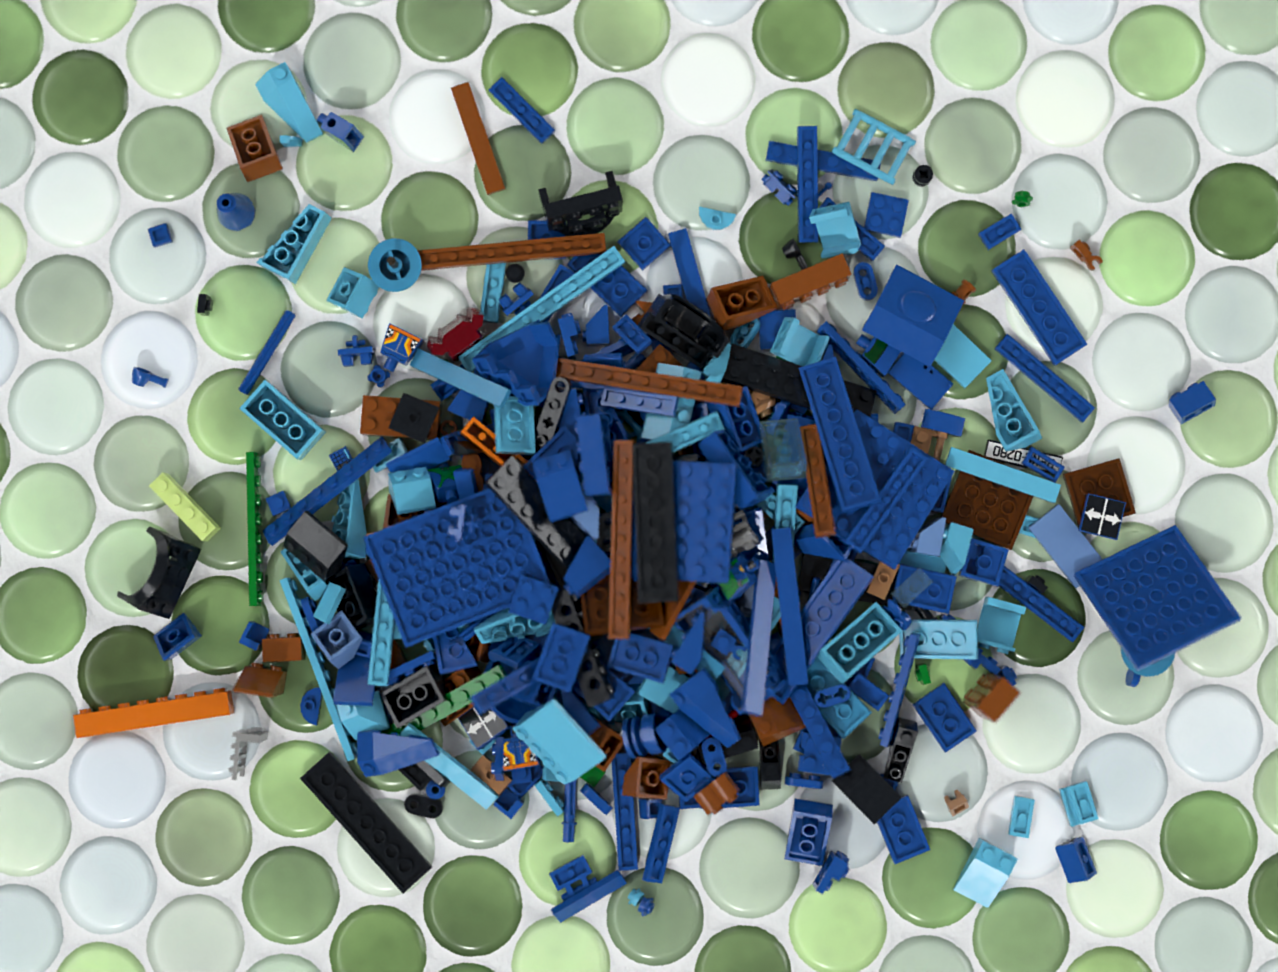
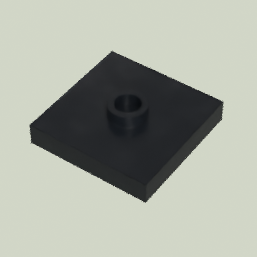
M403 393L388 428L425 444L440 408Z

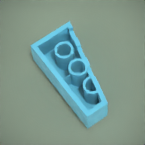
M308 204L292 222V226L281 234V238L256 263L296 285L332 218L326 212Z

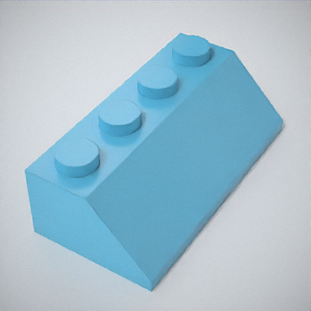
M657 364L656 373L700 380V371L683 366ZM679 398L675 417L646 413L641 438L650 441L690 423L695 400Z

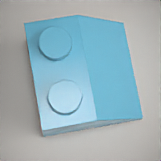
M344 267L326 301L363 319L364 315L368 312L373 298L377 295L379 286L368 277Z
M426 467L388 473L389 493L397 515L436 508L431 478Z
M953 522L944 529L940 556L950 573L956 575L965 565L974 529Z

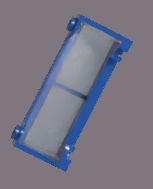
M717 585L682 609L674 623L679 630L684 632L686 630L690 631L694 625L691 621L696 613L700 614L701 611L706 613L704 650L725 667L720 676L733 693L731 696L732 707L741 715L750 623L733 600L728 601L720 586ZM720 628H723L737 638L736 645L741 644L746 647V652L741 649L736 651L737 655L741 657L740 660H736L732 652L729 651L727 655H724L710 645ZM768 652L764 701L775 695L788 680V677L770 652Z

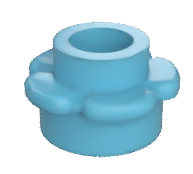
M640 888L637 890L633 889L628 895L629 905L632 904L636 907L643 899L645 894L641 892Z

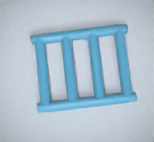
M854 109V117L838 146L832 149V153L893 185L898 169L910 147H913L916 141L877 119ZM862 120L868 123L870 127L853 156L845 152L844 149L858 123ZM879 129L887 135L870 165L862 161L861 158L876 130ZM893 138H896L904 144L887 174L877 168Z

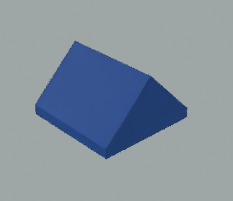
M182 613L153 637L162 659L166 661L172 660L202 637V635L187 615Z

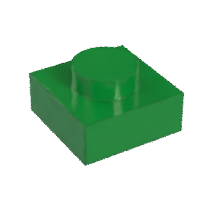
M924 663L916 665L917 670H914L917 682L920 681L922 685L930 684L931 680L927 665Z

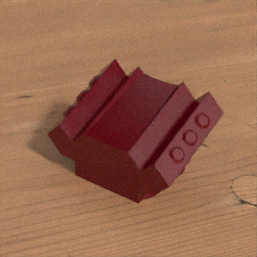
M467 307L466 316L457 314V318L444 328H438L437 337L428 336L427 348L431 354L444 355L447 352L454 362L459 361L458 357L484 339L478 330L482 327L484 315L477 308Z

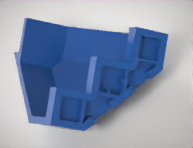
M537 320L489 343L472 361L480 376L485 379L490 378L498 385L509 389L511 394L519 398L518 402L523 406L539 405L547 397L551 383L556 378L561 334L555 335L549 322L541 323L540 320Z

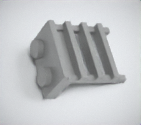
M734 504V510L738 509L739 512L734 514L733 523L740 519L743 522L733 527L731 558L736 557L738 553L744 550L754 548L756 544L760 543L757 535L751 530L743 509H740L736 504Z
M251 727V729H241L233 732L232 736L236 737V743L231 744V748L235 749V753L230 756V760H234V763L229 768V772H232V780L237 779V772L239 771L240 776H244L248 742L260 743L267 740L268 732L263 731V728Z

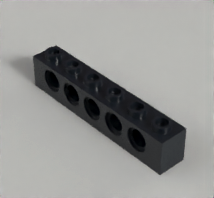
M566 589L558 592L551 608L556 624L571 629L572 625L576 623L579 627L578 632L585 634L583 610H580L578 605L579 598H576L574 594L570 595ZM568 605L572 609L569 616L564 612L565 607ZM594 636L590 637L577 673V679L589 708L615 698L613 695L615 689L606 677L608 675L607 669L604 664H601L599 659L601 656L597 646H594L592 641ZM588 660L593 663V668L590 671L586 668ZM595 678H597L600 681V687L598 689H595L593 687V681Z

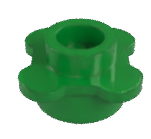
M1018 191L1015 193L1012 204L1018 207L1030 206V201L1033 200V197L1027 191Z

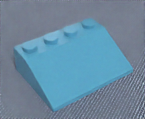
M555 699L525 713L512 728L516 732L517 737L529 746L530 751L536 754L542 760L543 765L549 768L555 774L556 779L564 785L576 780L607 757Z

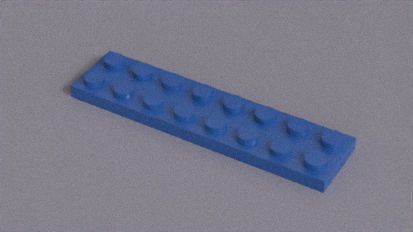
M836 357L800 367V375L842 512L846 513L881 502Z
M848 558L836 561L800 612L807 671L819 656L820 650L826 646L874 578ZM782 637L771 655L787 676L784 640ZM787 680L772 697L781 704H784L797 685L789 686Z

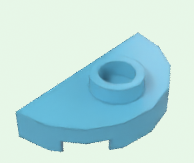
M699 207L701 221L707 228L712 230L727 228L734 222L736 214Z

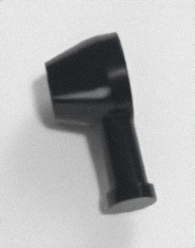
M795 239L789 240L782 247L786 258H795L801 270L808 268Z

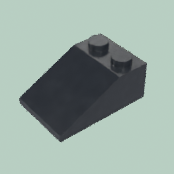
M858 754L848 764L850 771L834 778L832 782L875 825L902 797Z

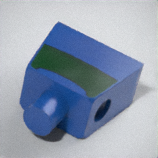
M861 334L856 342L857 345L865 349L862 353L863 360L872 366L881 377L886 376L901 351L875 337L871 340Z

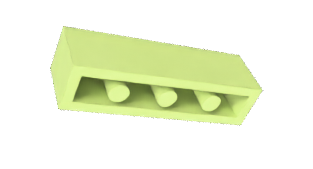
M162 472L149 485L201 541L208 542L221 529L168 473Z

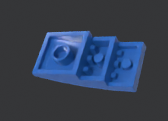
M727 767L726 772L740 791L736 793L739 797L730 804L726 801L722 804V807L760 806L758 767ZM694 796L687 802L679 797L680 809H702Z

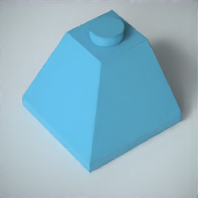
M375 691L373 706L337 705L341 722L354 740H357L358 732L370 730L383 731L390 728L380 691Z

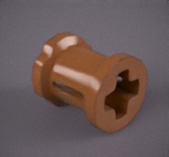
M963 279L959 288L951 294L963 299L965 303L969 295L975 293L976 288L970 282Z

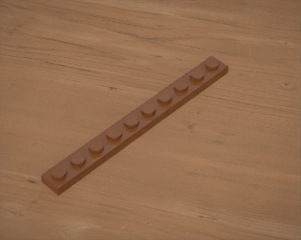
M605 233L417 251L421 257V271L603 254L606 252Z
M558 358L556 378L563 376L571 381L740 407L743 391L741 386Z
M614 440L609 639H630L634 501L632 444H635L633 440Z

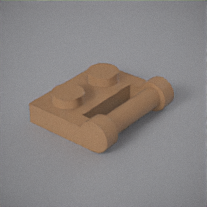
M914 426L911 444L928 454L931 439L936 437L937 442L933 458L940 461L948 433Z

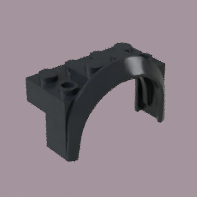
M613 171L605 173L608 188L551 203L546 188L538 189L548 230L558 231L566 236L596 234L604 230L613 218L622 212L623 206L622 195L619 185H616ZM590 214V216H594L589 219L579 220L584 215Z
M659 293L638 323L640 329L701 369H703L712 355L718 359L730 341L723 328L700 308L676 294L661 295ZM705 326V329H704V331L701 333V335L699 336V338H696V337L698 336V334L700 333V331L702 330V328Z
M149 527L146 532L155 539L157 547L153 570L146 583L138 592L126 595L118 591L117 597L138 610L170 619L202 549L191 543L179 540L167 532Z

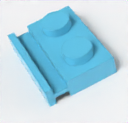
M1087 781L1059 789L1071 827L1099 819Z

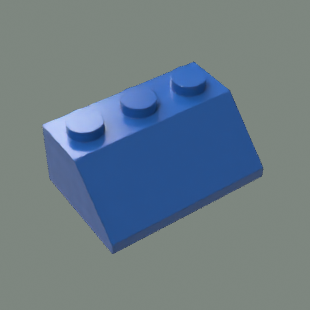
M747 386L743 387L740 407L706 402L710 413L718 412L725 432L740 448L738 453L766 441Z
M437 437L386 463V466L391 473L418 467L433 469L449 466L448 462L452 461L450 456H447L439 440L440 438Z

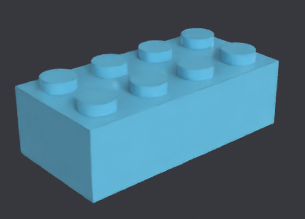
M264 380L239 408L298 460H302L326 433L323 428L267 380Z
M875 602L820 650L818 658L836 679L843 684L902 632V629Z

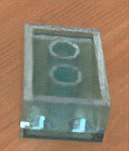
M798 418L759 421L767 481L806 478L807 460Z

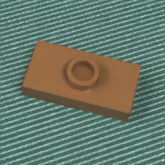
M879 561L873 575L874 578L866 592L885 600L900 564L893 570Z
M482 755L471 768V771L498 795H501L512 782V779L504 772V781H496L495 775L491 774L492 761L485 755Z

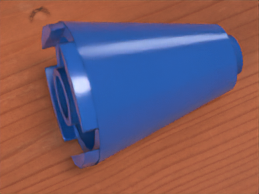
M222 194L217 199V217L225 228L240 231L250 226L253 222L255 207L252 201L244 194Z

